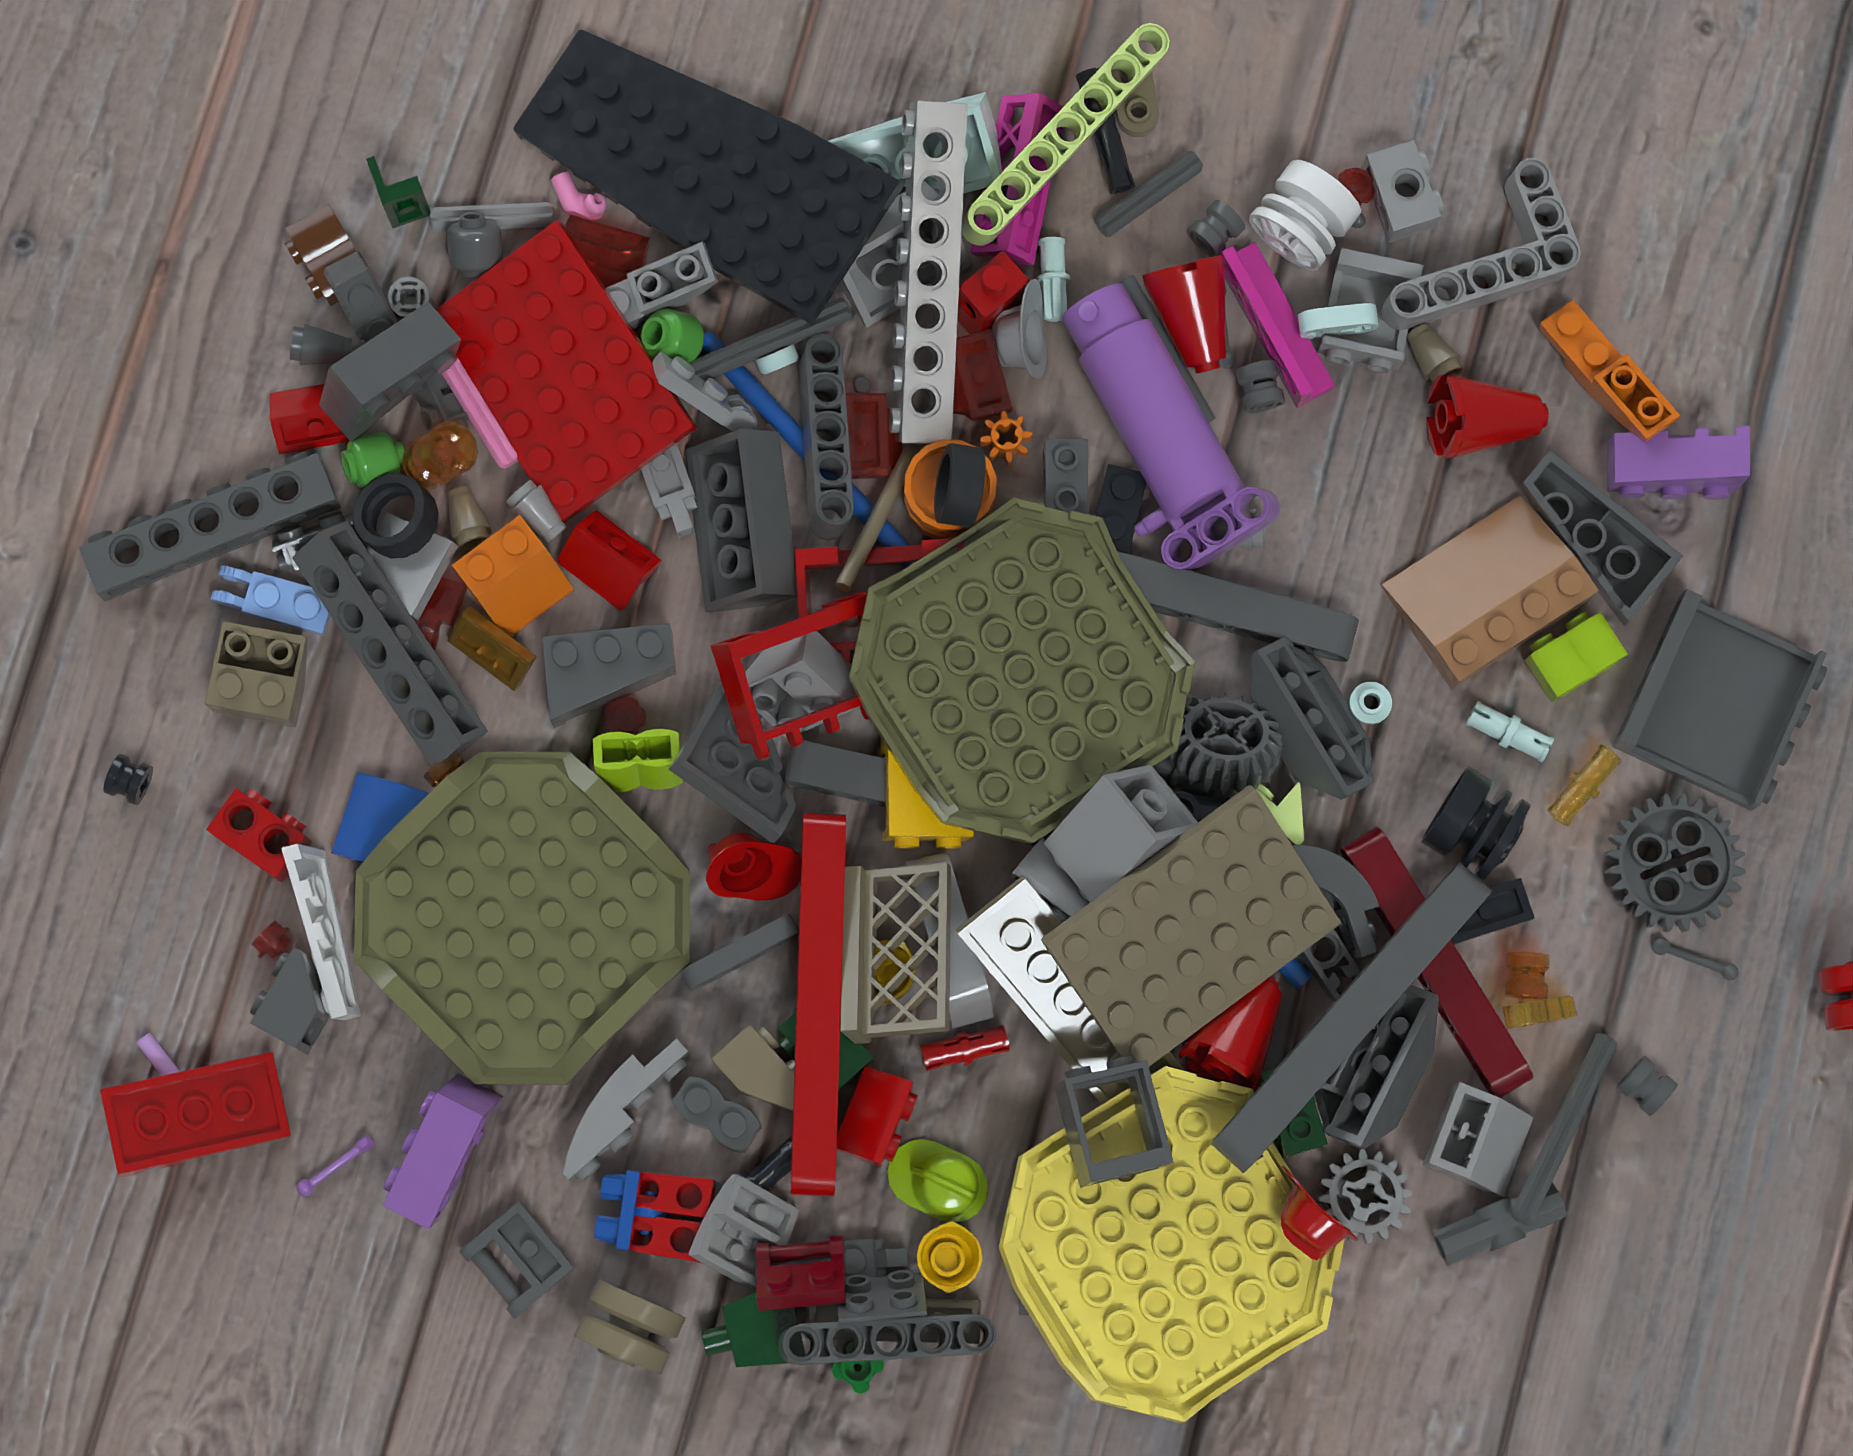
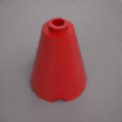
M1222 255L1142 275L1144 286L1185 368L1194 366L1196 374L1219 369L1218 360L1226 358L1225 263Z
M1451 374L1439 375L1433 381L1428 395L1427 404H1435L1434 417H1427L1428 438L1436 456H1443L1442 458L1451 459L1538 436L1542 428H1545L1548 423V407L1545 403H1542L1538 395Z
M1270 976L1192 1034L1183 1043L1178 1054L1180 1058L1184 1056L1189 1058L1185 1066L1198 1077L1216 1082L1224 1081L1251 1088L1255 1092L1260 1085L1261 1074L1265 1066L1283 997L1282 992L1278 989V982Z

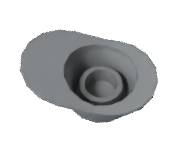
M1032 279L1025 288L1022 304L1003 310L995 319L992 327V339L997 361L1001 366L1027 369L1031 377L1039 379L1042 378L1046 369L1047 347L1043 330L1042 291L1039 282L1036 279Z

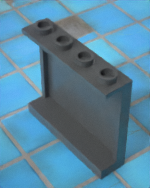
M1687 589L1678 597L1612 747L1752 811L1760 806L1762 802L1768 804L1776 789L1778 781L1772 779L1778 764L1784 766L1792 753L1794 743L1790 742L1789 739L1794 727L1801 728L1809 714L1811 705L1805 702L1811 689L1817 691L1824 680L1827 667L1822 664L1827 653L1821 650L1814 655L1701 603L1702 595Z

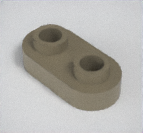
M1111 70L1112 77L1117 82L1129 83L1128 77L1122 70ZM1152 71L1116 109L1118 126L1125 134L1131 137H1144L1150 134L1158 122L1159 108ZM1135 107H1140L1144 109L1146 115L1142 118H1136L1132 115L1131 110Z

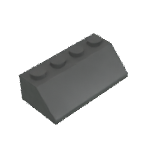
M741 428L687 448L686 456L689 479L696 496L694 500L697 508L693 509L705 612L712 613L769 606L798 597L796 562L779 432Z

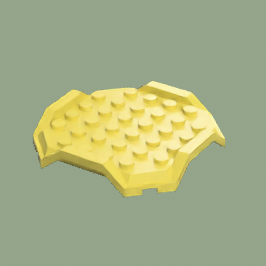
M1165 1066L1151 1074L1174 1163L1161 1169L1080 1188L1066 1131L1063 1128L1018 1157L999 1250L1013 1289L1059 1365L1091 1401L1183 1423L1210 1401L1277 1357L1327 1330L1333 1302L1331 1291L1335 1271H1339L1345 1238L1322 1259L1316 1261L1301 1252L1285 1237L1281 1227V1212L1295 1185L1282 1170L1281 1166H1284L1291 1173L1273 1142L1245 1173H1242L1210 1144L1253 1095V1089L1224 1081L1216 1082L1197 1077L1194 1073ZM1130 1088L1081 1117L1093 1164L1147 1151Z

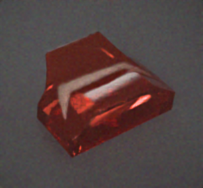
M570 214L565 227L605 288L628 279L626 274L646 266L650 237Z
M991 329L958 337L956 339L953 414L964 415L971 421L1001 415L1002 411L1006 413L1012 412L1013 407Z
M846 393L852 479L888 478L889 471L894 468L902 452V443L895 441V433L889 432L890 409L887 407L886 393Z

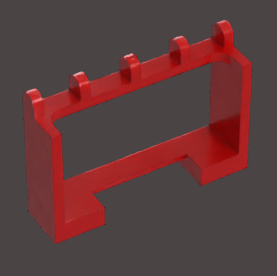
M954 538L922 540V545L872 548L863 566L915 563ZM964 541L955 546L957 552L965 548ZM837 546L795 549L799 618L812 613L809 570L843 568L852 549L840 550ZM857 641L830 643L838 652H842V656L852 665V651H855Z
M857 592L821 605L822 610L764 631L746 632L710 645L740 744H752L754 754L758 760L769 757L767 740L786 734L790 746L793 748L803 744L800 728L823 720L825 729L829 734L840 730L837 714L858 706L864 719L869 720L856 695L762 730L741 658L856 616L860 625L867 592Z

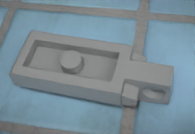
M676 443L641 468L656 512H659L661 520L672 517L679 538L695 533L688 511L697 508L694 500L696 498Z

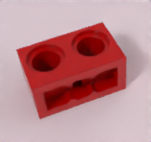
M235 788L206 828V831L282 883L289 874L283 853H270L269 842L273 836L283 833L289 837L288 846L294 844L309 846L311 840L303 834L307 826L287 812H285L282 818L268 810L272 802L255 790L250 789L247 794H244ZM243 810L253 811V824L246 830H236L234 826L236 815Z

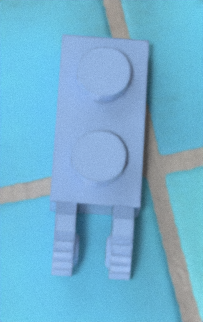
M221 565L218 575L223 577V579L249 585L246 597L244 599L227 591L213 590L210 600L224 606L239 609L245 615L321 636L325 635L330 614L312 587L255 571L251 574L241 569Z

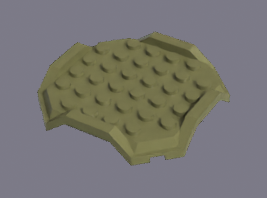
M1013 497L972 528L903 571L869 587L849 680L869 720L912 787L942 824L1032 844L1054 831L1103 775L1147 765L1154 767L1178 750L1184 722L1183 715L1186 700L1190 693L1196 661L1170 635L1120 559L1102 517L1076 511H1061L1045 507V504ZM964 541L965 548L957 552L955 546Z
M478 752L449 774L380 841L356 870L354 962L475 1085H568L618 1031L662 988L690 964V871L660 837L600 777L571 752Z

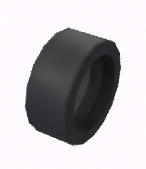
M954 443L947 444L938 468L934 495V516L937 523L961 527L973 526L980 509L985 482L986 462L983 448Z
M401 473L385 474L372 480L360 492L354 504L352 520L357 535L375 552L390 559L406 558L419 552L431 540L437 528L439 512L435 499L414 478ZM401 495L411 496L415 501V508L409 524L401 532L393 536H380L377 533L376 526L377 518L382 508L396 497Z

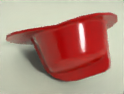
M745 832L731 833L723 837L718 843H711L708 846L707 852L710 858V865L707 868L706 882L709 890L717 896L757 901L775 900L786 896L800 882L801 858L790 847L761 842L752 834Z
M1281 1166L1282 1170L1295 1185L1281 1212V1227L1285 1237L1292 1245L1312 1260L1318 1261L1346 1236L1354 1241L1358 1240L1345 1226L1320 1208L1284 1166Z

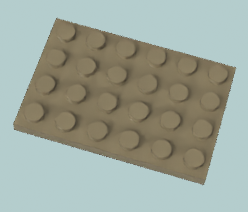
M1248 785L1040 940L1120 1058L1131 1056L1133 1063L1147 1060L1149 1067L1340 925L1341 921L1256 788Z

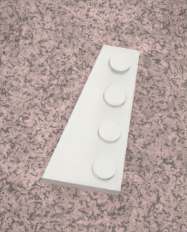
M301 844L283 847L281 849L312 951V959L322 985L321 1000L323 1007L327 1013H330L331 1019L349 1020L360 1017L361 1014L326 853L324 850Z

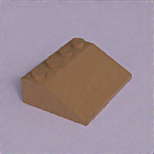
M1521 495L1381 585L1451 690L1591 600L1599 591L1576 556Z

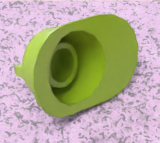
M926 1139L909 1141L898 1148L893 1162H889L887 1170L889 1186L896 1197L907 1205L934 1218L946 1222L954 1221L955 1223L967 1221L978 1214L986 1202L988 1184L986 1175L980 1165L968 1156L940 1143Z

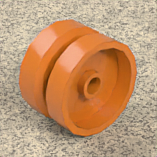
M943 439L926 445L912 458L905 473L904 506L909 519L922 534L933 539L956 538L972 528L937 523L934 516L936 478L943 451L947 444L950 443L973 446L962 440ZM986 456L983 496L973 526L989 516L995 507L997 477L991 461Z

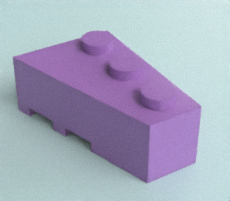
M1736 426L1735 435L1711 436L1709 428L1695 429V435H1669L1668 430H1663L1647 442L1632 432L1614 433L1607 442V492H1619V496L1622 498H1641L1645 496V492L1661 493V497L1664 499H1682L1687 497V493H1701L1703 498L1707 500H1723L1729 498V494H1733L1750 477V426Z
M459 1073L436 1093L430 1091L419 1111V1114L424 1116L419 1130L413 1128L402 1146L401 1152L407 1154L401 1168L395 1166L384 1184L383 1189L389 1193L383 1206L430 1229L443 1214L465 1172L463 1168L474 1145H479L484 1135L482 1129L490 1112L494 1108L498 1109L503 1096L482 1085H475L470 1079Z

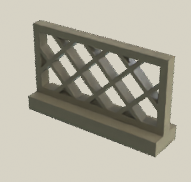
M947 862L865 870L861 865L845 867L841 1032L854 1044L871 1043V1038L949 1031L951 866ZM939 876V889L927 901L914 891L925 877ZM902 879L910 880L907 883H905ZM895 880L902 888L885 906L877 899L878 882ZM911 894L923 906L905 924L893 912ZM937 904H938V912L934 909ZM877 905L882 909L878 914ZM929 913H932L938 919V930L925 943L913 930ZM890 916L902 928L884 947L877 940V929ZM910 935L922 947L904 965L892 953ZM937 945L938 954L933 950ZM876 946L881 950L877 955ZM930 953L938 960V971L924 984L912 971ZM889 957L901 970L883 988L876 981V970ZM910 976L922 988L903 1006L891 994ZM936 986L937 995L932 991ZM877 988L880 990V992L875 996V991ZM930 995L937 1001V1019L919 1021L911 1013ZM888 998L900 1011L888 1024L875 1025V1011ZM907 1017H909L913 1022L904 1021Z

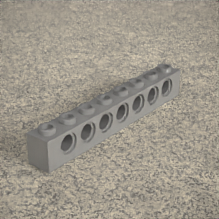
M914 101L910 102V110H904L902 133L904 136H908V153H902L900 175L901 178H906V196L901 195L899 198L898 218L899 221L905 222L904 238H898L896 248L897 263L903 264L902 281H896L894 291L895 306H901L900 323L894 324L892 335L893 348L899 349L898 366H892L890 380L891 390L897 391L896 408H890L889 432L895 433V441L901 443L932 444L943 439L952 440L968 105L966 103ZM930 133L938 136L942 143V150L935 158L928 156L923 149V141ZM928 176L935 178L940 185L939 195L932 201L926 199L921 192V184ZM926 219L934 221L938 228V235L931 243L923 241L919 234V227ZM925 261L930 262L936 270L935 280L927 286L923 285L917 277V270ZM922 304L929 305L934 312V320L926 328L920 327L915 319L916 310ZM925 346L932 354V362L928 368L919 370L913 362V356L918 348ZM923 388L930 396V404L926 410L917 412L912 407L911 398L915 391Z

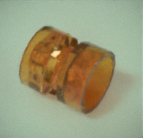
M444 421L408 443L402 457L403 468L407 476L414 478L425 489H436L472 468L476 463L478 455L477 442L472 432L464 425L455 421Z

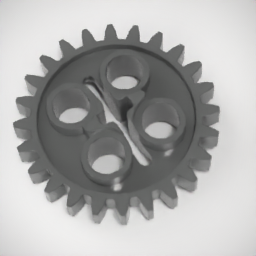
M1664 794L1660 797L1659 807H1657L1655 802L1649 798L1643 802L1645 814L1637 807H1633L1628 811L1633 823L1625 819L1619 820L1617 826L1624 834H1612L1608 838L1612 844L1618 847L1617 850H1610L1604 854L1605 858L1615 861V866L1604 871L1605 875L1617 876L1618 882L1612 885L1609 890L1610 892L1623 891L1625 896L1618 905L1622 907L1632 903L1635 906L1631 915L1633 920L1645 913L1647 915V928L1653 927L1658 920H1662L1663 932L1667 933L1673 928L1674 922H1677L1681 933H1684L1690 928V919L1698 928L1706 926L1704 913L1713 920L1721 917V913L1717 904L1726 908L1733 904V901L1726 892L1737 893L1742 888L1732 880L1733 877L1745 874V869L1734 865V861L1745 856V852L1732 850L1731 846L1740 839V836L1726 835L1724 831L1729 827L1731 821L1725 820L1718 824L1715 821L1719 810L1717 807L1706 814L1702 812L1703 799H1698L1691 807H1688L1686 794H1682L1677 798L1675 805H1672L1669 795ZM1678 826H1687L1693 831L1695 840L1692 846H1685L1679 842L1676 836ZM1645 841L1653 845L1656 851V857L1653 862H1646L1640 858L1637 852L1639 842ZM1702 847L1709 849L1707 855L1688 861L1678 869L1671 868L1646 880L1640 877L1641 872L1658 867L1671 858H1680ZM1696 865H1704L1710 870L1712 880L1708 886L1701 885L1694 878L1693 872ZM1662 880L1670 884L1673 890L1671 901H1662L1657 897L1654 890L1657 881Z

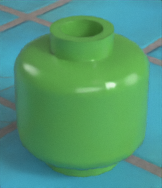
M668 308L659 309L651 314L643 325L641 339L653 360L661 351L672 359L678 356L689 363L695 360L701 352L704 344V332L697 317L687 312Z
M384 431L358 436L352 442L349 440L347 449L341 452L342 467L348 483H355L361 490L372 480L385 474L401 473V467L407 465L402 443H394L391 436Z

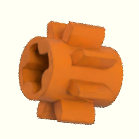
M1002 411L1000 420L995 424L990 420L985 421V428L991 433V436L980 438V446H990L989 460L991 462L999 457L1005 459V463L1009 467L1012 463V457L1017 454L1023 458L1027 457L1028 450L1021 443L1032 440L1033 433L1022 431L1023 416L1018 417L1014 421L1007 419L1006 412ZM1009 432L1014 434L1013 444L1011 442H1006L1004 445L998 443L999 434L1002 436L1008 435Z

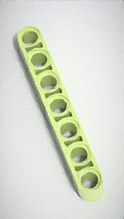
M1153 23L1143 24L1137 28L976 199L962 220V234L967 241L979 246L992 242L1150 74L1169 48L1170 40L1164 28ZM1138 41L1150 42L1154 46L1156 54L1151 55L1143 52L1139 47ZM1119 69L1125 72L1129 83L1117 82L1112 77L1111 70ZM1093 98L1097 100L1101 105L1102 112L1096 113L1088 110L1084 104V99ZM1066 127L1070 129L1074 134L1075 140L1071 142L1062 140L1058 136L1056 128ZM1039 156L1044 159L1047 164V170L1038 171L1034 169L1029 162V157ZM1011 185L1015 187L1019 192L1020 199L1015 201L1007 199L1002 193L1001 186ZM982 214L987 216L992 222V229L983 230L977 227L974 223V215Z

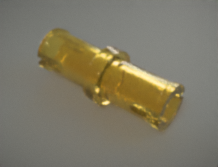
M1600 744L1598 750L1579 773L1573 772L1568 778L1570 784L1555 802L1547 808L1549 814L1568 827L1590 798L1596 799L1600 794L1598 788L1617 765H1620L1622 760L1609 748Z

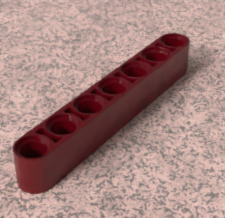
M1376 826L1341 847L1340 851L1343 859L1353 865L1370 885L1379 904L1374 909L1392 937L1425 900V897L1384 832ZM1450 940L1417 979L1424 990L1438 995V1013L1488 1093L1502 1098L1532 1080L1534 1076L1527 1061Z

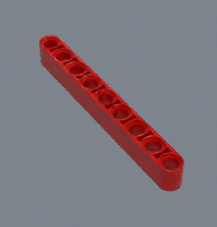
M803 813L791 1195L835 1196L846 814Z

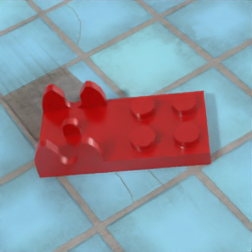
M273 1052L100 1089L118 1177L133 1176L157 1167H173L185 1163L187 1160L291 1137Z

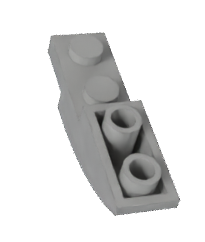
M700 242L626 274L628 279L606 289L632 329L635 330L643 326L651 314L657 310L668 308L675 310L718 283V279L705 243Z
M677 1038L645 1067L632 1054L602 1086L587 1108L569 1147L563 1169V1175L572 1182L578 1177L583 1182L602 1165L598 1158L609 1148L616 1153L634 1137L630 1130L637 1125L625 1111L631 1106L636 1111L642 1108L655 1096L652 1088L664 1077L668 1082H671L687 1068L688 1064L684 1059L690 1054Z

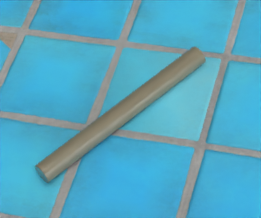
M911 447L903 448L835 583L836 587L841 591H851L905 484V473L912 458L918 453L915 449Z

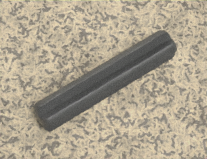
M1193 151L1186 152L1097 216L1095 223L1105 237H1111L1200 173L1203 167L1201 160Z

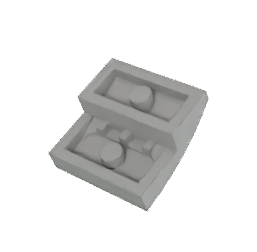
M732 1174L708 1209L688 1255L746 1288L756 1290V1243L770 1242L771 1246L787 1245L799 1209L744 1177Z

